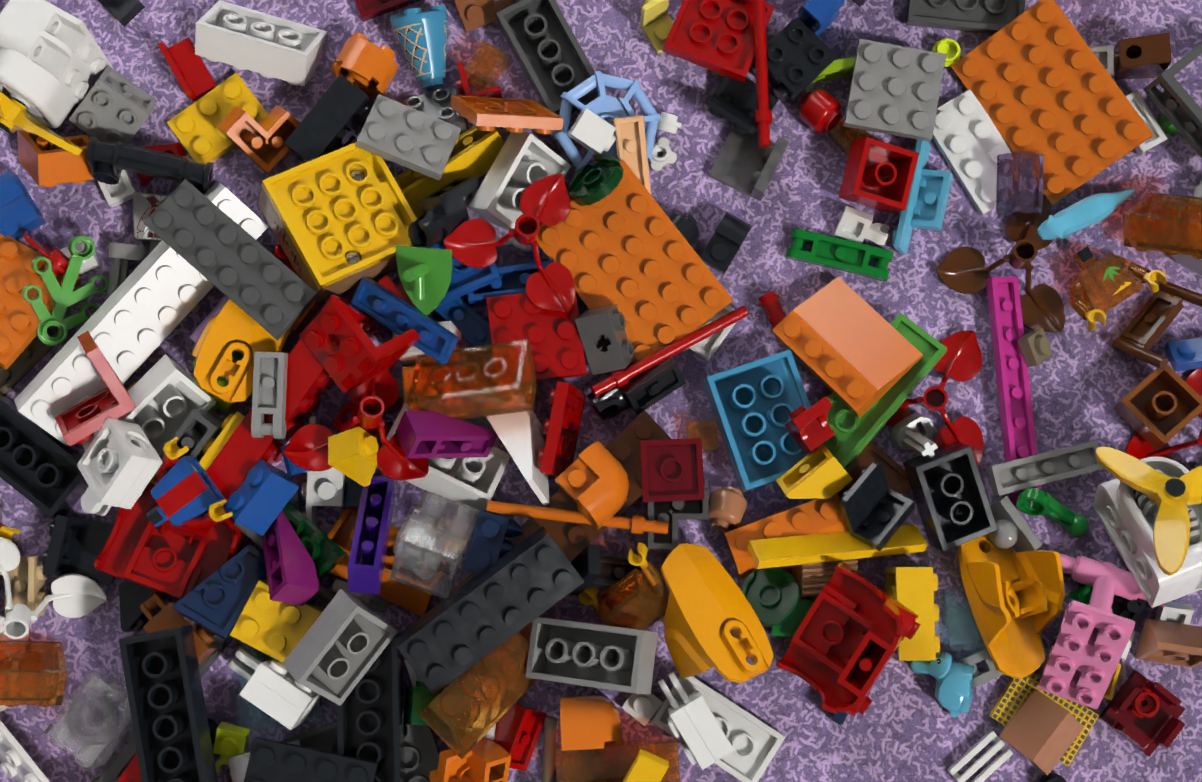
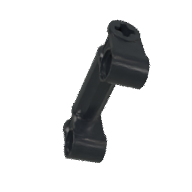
M91 137L87 148L86 159L90 165L92 177L101 183L109 185L118 184L121 172L125 170L176 181L179 184L186 179L203 195L211 188L214 176L213 162L203 164L190 161L185 156L123 144L121 142L117 144L102 142L97 137Z

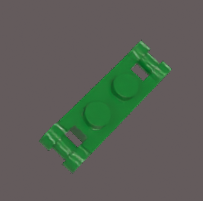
M802 229L791 230L790 239H792L791 247L787 248L785 258L870 277L871 279L883 282L888 280V262H892L894 252ZM803 242L812 243L810 252L802 250ZM870 257L877 259L876 267L868 266Z

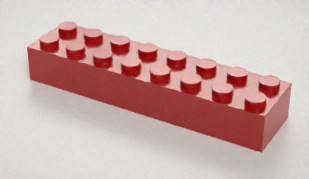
M332 294L322 309L331 300L339 298L369 336L373 330L371 324L375 319L358 309L347 299ZM334 335V341L339 346L340 340ZM301 338L288 355L285 416L287 431L285 439H274L270 435H264V438H253L251 435V407L206 471L227 502L229 497L244 482L250 469L255 467L260 459L272 465L274 461L278 462L283 457L280 447L286 445L294 433L304 426L302 421L308 413L312 414L318 408L322 401L319 397L325 389L329 390L335 384L334 380ZM264 414L265 423H273V414Z

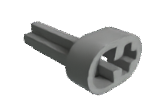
M109 243L107 257L111 258L112 262L107 299L128 277L130 261L142 262L148 256L149 247Z
M913 413L898 422L891 431V439L895 445L904 450H913L923 457L933 458L935 456L934 450L938 448L936 443L929 440L934 431L933 422L920 413ZM918 422L922 424L920 425L921 432H919L916 426Z

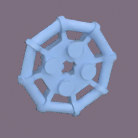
M599 70L594 71V75L567 93H562L560 96L562 103L559 116L563 118L562 130H556V133H553V137L558 140L574 165L575 172H578L587 164L593 166L596 163L589 162L595 153L587 149V152L582 157L570 137L567 136L572 107L578 109L580 113L583 109L587 108L602 119L614 121V118L637 116L629 104L632 96L645 114L643 117L644 122H647L645 128L648 160L653 158L652 150L661 115L654 109L641 88L639 80L603 74ZM605 86L624 90L626 93L623 98L606 95ZM597 88V98L586 105L578 101L579 98ZM616 140L608 152L603 150L601 154L597 155L617 158Z

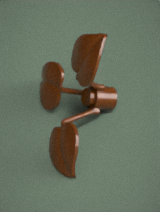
M1047 199L1029 202L1011 214L1006 223V235L1016 243L1008 255H1004L1003 258L984 267L985 258L980 251L972 247H960L950 252L936 268V273L940 280L950 289L962 294H975L986 287V279H988L985 272H990L1005 262H1009L1015 269H1025V291L1028 295L1020 298L1023 325L1031 330L1043 328L1044 332L1059 333L1064 328L1065 309L1058 292L1046 284L1038 285L1033 291L1031 290V272L1033 270L1031 262L1037 256V250L1049 246L1053 239L1042 240L1037 234L1039 226L1051 215Z

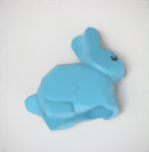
M947 652L936 654V660L911 661L910 665L914 673L918 675H931L935 678L934 696L939 704L948 710L951 717L956 718L961 713L969 712L973 699L972 677L975 672V666L952 663V656Z

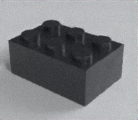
M340 74L284 143L303 164L357 142L356 137L361 132L373 104L367 94Z
M956 441L935 449V456L933 458L920 455L903 462L931 546L944 552L998 530L971 446Z

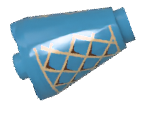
M446 6L430 7L429 11L421 12V8L404 10V14L390 16L392 30L417 82H420L421 88L426 89L444 85L443 78L446 76L448 32Z

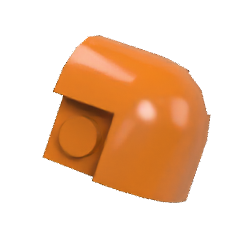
M599 441L582 451L578 455V459L555 479V482L575 501L577 510L597 530L621 509L627 499L629 490L627 472L621 463Z
M591 693V696L560 697L561 751L604 749L605 744H623L622 720L620 712L613 701L603 695Z
M475 736L460 737L457 747L440 752L438 769L430 771L429 782H507L511 755L492 740Z

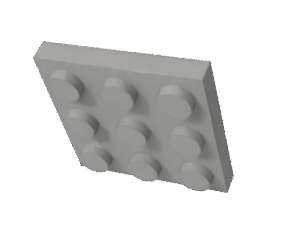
M859 39L843 126L930 142L933 136L946 54Z

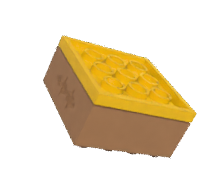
M356 142L262 180L258 205L297 276L318 293L319 297L313 302V305L329 299L332 294L338 295L358 286L362 277L374 279L398 268L396 246L414 247L408 236L409 225L417 220L414 212L384 159L356 147Z

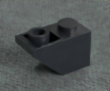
M127 579L123 580L119 585L121 629L125 633L135 629L140 631L149 621L141 611L140 605L156 592L153 589ZM161 593L167 600L170 598V596Z

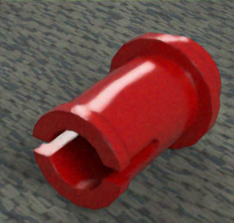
M774 290L758 298L760 301L758 306H762L772 326V330L786 317L778 300L780 296L779 294L776 295Z

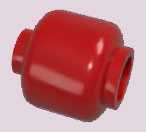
M817 89L812 93L807 92L799 101V118L817 133L833 130L842 118L840 102L823 89Z

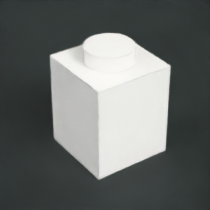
M586 108L581 111L567 136L597 155L601 154L603 150L605 152L609 151L616 140V137L613 135L616 127Z

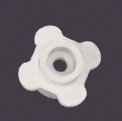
M660 138L653 146L652 154L654 156L649 161L651 169L654 171H660L662 167L667 166L669 163L674 164L677 160V154L672 152L667 138ZM658 152H662L663 156L659 157L657 155Z

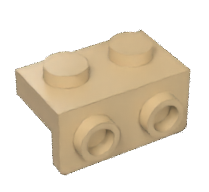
M20 556L19 565L14 570L7 571L10 576L13 605L24 604L32 612L48 596L47 592H45V580L48 578V575L42 574L44 569L42 566L43 556ZM5 597V602H4V617L6 616V612H7V611L5 610V607H6V597ZM47 604V605L45 606V608L39 613L38 616H44V615H45V610L47 609L48 604Z

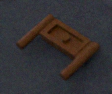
M1166 281V284L1161 282L1159 284V291L1152 295L1122 332L1121 336L1114 339L1112 348L1157 368L1164 369L1168 364V359L1149 351V349L1184 307L1182 301L1184 300L1202 307V294Z

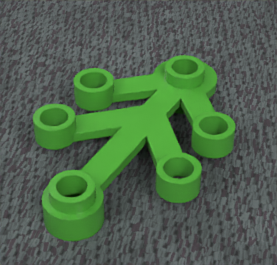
M76 235L70 239L68 250L71 256L61 286L51 270L52 263L48 258L37 256L31 261L32 270L41 276L54 301L51 314L41 299L42 290L38 286L33 284L25 285L21 290V296L25 301L30 302L40 321L36 329L37 337L46 345L56 346L61 344L66 339L69 329L87 321L91 317L85 315L87 307L92 306L94 313L99 309L97 305L85 302L80 306L79 312L64 318L67 307L95 293H103L108 289L109 281L106 277L93 275L87 284L73 290L83 260L89 259L95 252V243L87 236ZM82 241L84 249L81 252H77L75 245ZM40 260L46 262V267L42 271L37 269V263ZM97 279H102L103 286L100 289H96L94 286ZM34 288L37 294L33 299H29L27 292L29 289ZM54 325L56 332L54 335L49 336L47 328Z

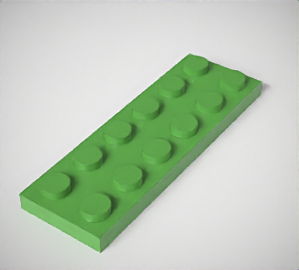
M902 313L898 314L891 325L923 354V357L860 419L833 393L827 397L833 405L828 411L827 421L835 435L825 441L824 445L845 470L947 352V347Z

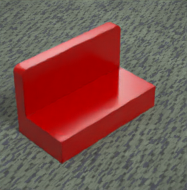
M189 37L170 48L163 41L158 43L183 91L193 102L217 86L201 56L195 55V46Z
M503 698L497 714L495 739L492 741L499 744L511 755L510 768L526 771L547 714L534 708L522 706L511 699Z

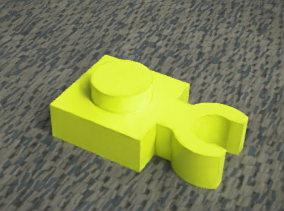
M221 721L217 727L213 753L220 755L215 763L217 773L223 764L229 766L228 758L246 753L251 729Z

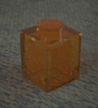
M482 41L465 68L466 76L469 78L468 83L480 91L484 88L495 87L509 65L508 55L489 43Z

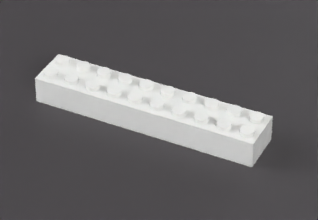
M216 181L204 194L205 197L255 240L269 227L219 181ZM162 240L14 399L17 410L67 446L68 443L63 438L55 417L108 387L86 355L77 337L89 331L122 384H124L214 285Z

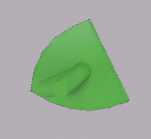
M397 245V267L404 290L413 304L423 314L428 316L439 306L448 291L452 276V250Z

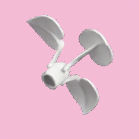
M0 537V575L4 579L5 610L7 611L5 617L0 616V660L13 655L26 645L29 638L31 621L37 620L39 613L50 601H53V608L58 614L67 618H78L91 613L100 604L106 602L107 596L103 589L86 576L65 574L52 581L51 591L53 594L46 596L34 611L31 612L24 604L13 605L10 576L7 571L14 570L19 565L20 552L12 541Z

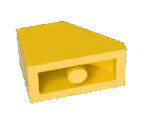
M359 426L328 437V464L363 487L369 486L377 467V438Z
M821 444L780 476L776 482L789 499H829L835 493L841 491L853 479L828 448Z

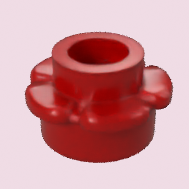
M1141 688V691L1130 704L1133 714L1140 718L1155 716L1160 707L1158 695L1152 693L1148 688ZM1143 700H1146V706L1142 705Z

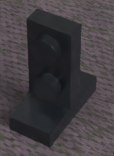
M588 544L571 562L584 580V583L570 592L569 595L579 596L587 587L629 593L644 590L637 594H644L648 590L636 589V587H641L636 582L626 585L637 576L636 581L641 582L642 585L644 583L647 587V575L640 566H634L626 559L600 556V546Z

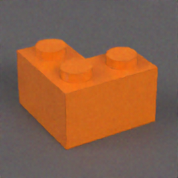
M278 105L259 124L246 111L235 106L216 128L256 166L269 173L289 151L284 142L300 123L287 110Z
M17 130L18 161L38 186L54 187L61 183H84L87 180L94 179L86 159L90 141L87 135L63 137L83 150L79 156H76L38 135Z

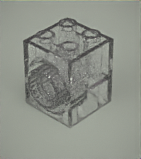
M424 490L412 515L408 514L397 535L393 548L395 559L390 579L446 599L450 595L467 558L480 510Z
M111 667L90 671L44 731V733L51 737L50 742L60 750L69 751L75 756V762L85 769L91 768L93 770L105 765L116 752H120L125 745L124 740L133 731L125 678Z

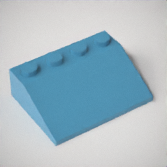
M791 349L708 376L702 381L741 492L776 481L809 454H804L784 426V424L791 420L788 414L801 405L806 409L810 407Z

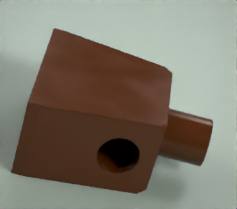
M1169 33L1119 40L1114 48V79L1157 78L1165 72L1172 62Z

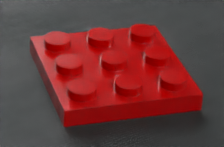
M683 0L663 46V52L744 83L755 57L753 0ZM765 2L767 28L775 6Z
M576 290L572 308L566 313L543 310L536 307L529 300L526 292L486 297L498 387L587 375L583 344L575 319L579 316Z
M557 381L556 389L553 388L551 390L549 405L552 407L551 417L546 419L543 429V435L546 437L545 447L540 449L537 459L540 473L553 478H557L574 462L586 395L570 383Z

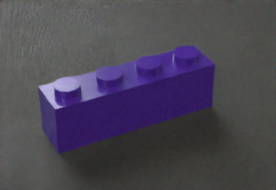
M373 475L370 485L362 487L347 567L348 592L380 594L395 503V480L386 476Z

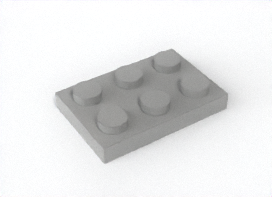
M378 94L357 139L356 147L440 181L460 135L461 128Z

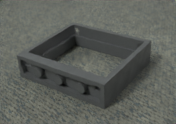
M1201 43L1143 90L1202 158V109L1174 77V75L1202 54ZM1160 85L1165 91L1161 93L1156 86Z

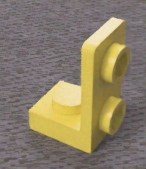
M645 0L641 7L640 27L657 54L663 52V46L673 25L671 18L667 14L669 0Z

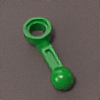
M1026 488L1018 495L1016 506L1021 512L1031 516H1040L1046 513L1064 526L1067 533L1072 537L1080 538L1088 533L1090 528L1088 519L1081 514H1075L1052 498L1048 492L1046 494L1038 488Z

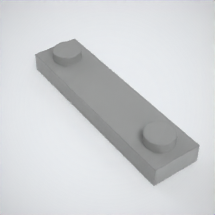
M1097 440L986 467L993 496L1104 469L1095 457V451L1099 447Z

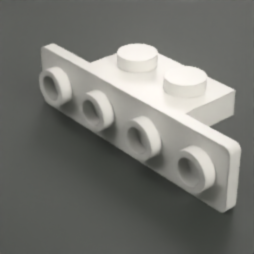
M310 416L309 423H305V425L320 424V418ZM333 467L325 471L307 472V482L302 484V499L306 500V512H302V514L315 526L317 506L344 507L345 475Z

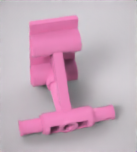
M1059 553L1063 573L1069 574L1073 581L1093 587L1088 605L1078 601H1072L1068 604L1054 646L1052 645L1049 650L1038 689L1081 705L1098 709L1135 627V621L1113 614L1111 608L1114 595L1131 601L1137 600V598L1147 600L1130 571L1118 568L1110 562H1100L1082 555L1074 558ZM1166 603L1161 604L1160 606L1165 607Z

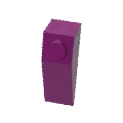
M405 410L395 431L406 458L488 457L498 437L494 431L435 411Z
M281 511L262 536L270 600L303 606L319 590V579L317 578L315 563L284 512Z

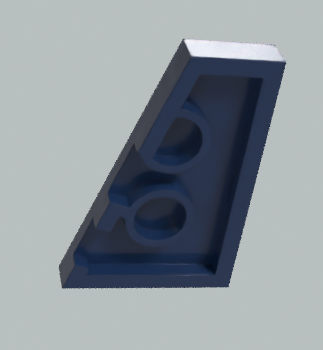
M251 545L246 546L216 572L176 602L171 609L220 638L225 639L242 613L257 582L263 580L267 573L264 553Z

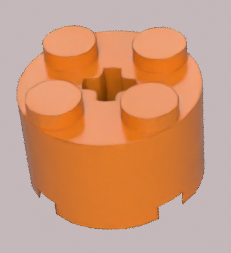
M354 32L352 37L346 40L330 71L335 79L341 74L372 100L378 94L384 96L398 71V65L394 60L396 54L392 49L384 45L378 47L369 42V39L363 34Z

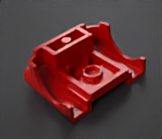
M149 482L131 509L119 507L112 532L93 565L96 570L124 581L127 579L180 600L235 556L244 533L233 525L234 520L231 517L218 522L211 528L188 529L184 525L175 527L169 519L159 527H155L146 516V513L157 505V502L150 493L155 484Z
M842 561L834 568L836 570L820 591L792 637L788 650L783 658L776 663V666L799 676L809 683L822 697L823 702L820 707L834 714L836 712H845L854 717L857 713L864 715L873 701L868 697L871 688L900 642L905 637L911 640L921 624L916 622L919 617L916 613Z

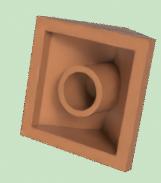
M1146 618L1137 644L1135 659L1196 668L1202 665V627Z
M1033 689L998 737L1048 776L1084 727L1068 710L1038 690Z

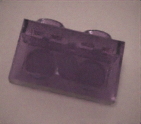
M1014 152L997 156V213H1043V154Z

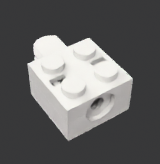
M108 417L77 463V467L89 485L81 497V507L85 513L106 516L112 506L131 509L163 463L139 424Z
M238 649L235 655L240 661L232 659L228 666L248 680L239 695L289 730L302 724L321 695L299 684L282 665V662L276 659L262 662L246 650Z
M673 672L668 676L682 700L676 701L664 679L658 681L672 705L667 708L670 716L666 720L675 737L682 736L686 743L682 744V747L691 764L695 765L698 763L701 769L704 770L733 752L734 748L699 690L687 696Z

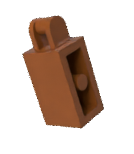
M156 591L140 605L141 611L149 619L143 626L144 630L149 633L192 625L198 665L201 664L218 649L212 642L215 640L214 635L207 629L171 609L176 602L169 603L161 593ZM160 606L162 610L156 614L154 609Z

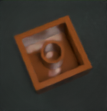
M1167 364L1164 369L1156 368L1113 409L1157 451L1202 411V397Z

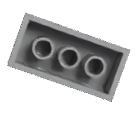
M537 617L532 623L525 677L634 694H651L658 632Z

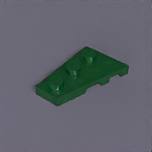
M288 502L282 511L315 563L316 574L320 583L347 553Z

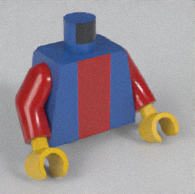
M175 437L165 443L163 447L165 453L162 459L163 463L156 473L154 479L155 486L150 491L157 505L146 513L149 521L155 527H159L169 519L175 527L184 525L188 529L211 528L218 522L232 517L233 512L226 513L223 509V505L228 503L196 457L184 456L181 458L182 455L189 451V448L184 446L179 449L177 446L179 438Z

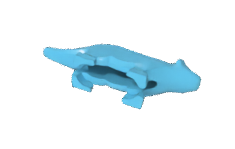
M1128 188L1114 193L1091 195L1057 212L1054 216L1049 215L1048 219L1037 229V234L1042 240L1056 238L1063 240L1092 224L1108 218V215L1121 203L1135 194V190Z

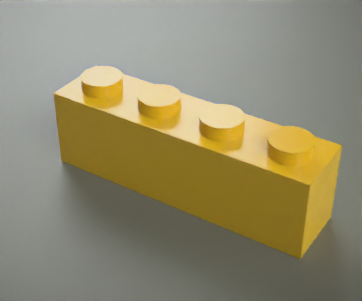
M474 125L459 135L440 181L411 169L394 178L416 218L423 214L419 200L455 179L477 176L479 179V177L489 171L504 145V141L496 128L494 131H482L476 129L477 126Z

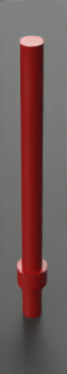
M753 0L757 110L754 111L755 124L758 125V147L764 148L770 147L769 124L772 123V110H769L765 0Z
M742 305L625 369L612 371L609 377L590 387L592 393L597 397L614 387L621 388L629 383V379L747 317L749 314L746 307Z

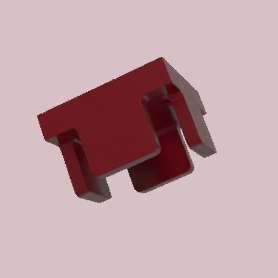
M702 438L640 440L642 502L659 503L705 500Z
M1134 670L1098 718L1142 753L1150 757L1159 745L1168 748L1183 729L1185 723L1178 718L1185 708L1180 705L1182 701L1161 684L1148 680L1141 673ZM1141 688L1150 689L1160 699L1159 710L1151 718L1146 716L1140 718L1132 712L1130 704L1141 691ZM1146 700L1142 701L1143 706L1147 705Z

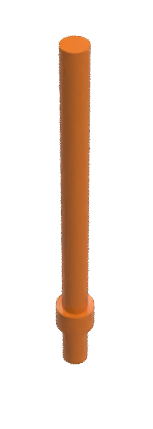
M491 500L487 502L486 512L592 525L579 511ZM633 515L632 518L612 516L603 526L631 530V533L643 534V531L668 534L669 522L647 520L645 516Z

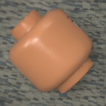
M722 486V488L716 489L711 493L708 521L713 529L727 532L728 529H736L742 524L748 504L739 489L731 486Z

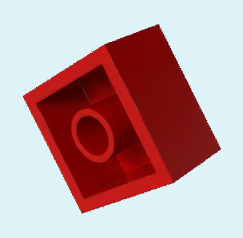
M870 137L852 141L838 198L888 213L906 210L919 153Z

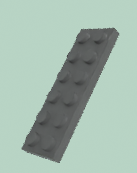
M186 179L143 222L152 232L277 341L319 297L315 290Z

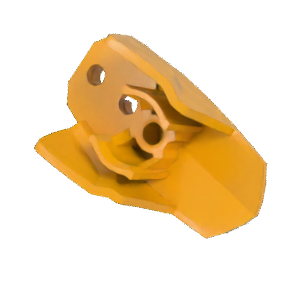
M229 299L221 311L211 317L191 352V355L197 358L193 376L199 387L227 403L244 402L253 393L254 351L281 352L291 327L277 341ZM233 351H239L243 356L236 363L232 361ZM224 377L227 379L228 385L225 387L219 386L217 378Z
M989 534L959 545L958 559L966 597L997 671L1016 679L1029 676L1046 660L1040 633L1063 609L1065 589L1060 554L1057 551L1051 550L1014 552L1011 547L1008 549L998 548L991 542Z
M688 543L679 544L665 559L660 570L670 591L663 619L665 627L664 639L679 675L682 678H687L714 667L726 681L743 683L766 672L770 668L774 655L766 632L743 592L707 547ZM746 658L750 659L753 665H750L746 661Z

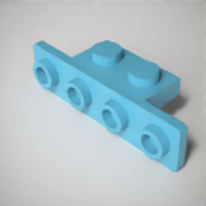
M917 140L916 145H913L911 151L919 153L906 210L898 211L900 217L898 228L896 227L892 234V243L900 254L907 255L913 228L938 231L942 229L953 174L950 171L926 169L931 148L928 141Z

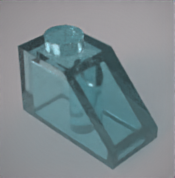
M939 589L944 649L949 651L986 649L970 606L952 590Z

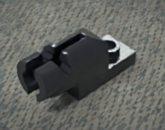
M477 176L455 179L419 200L423 214L416 221L412 222L408 228V236L414 247L428 246V248H431L449 236L459 225L469 220L468 210L464 201L471 198L470 193L480 187Z
M669 357L648 372L644 371L629 379V383L619 389L614 387L597 397L591 392L587 397L593 403L592 407L604 421L615 417L629 407L638 415L686 382L677 363Z

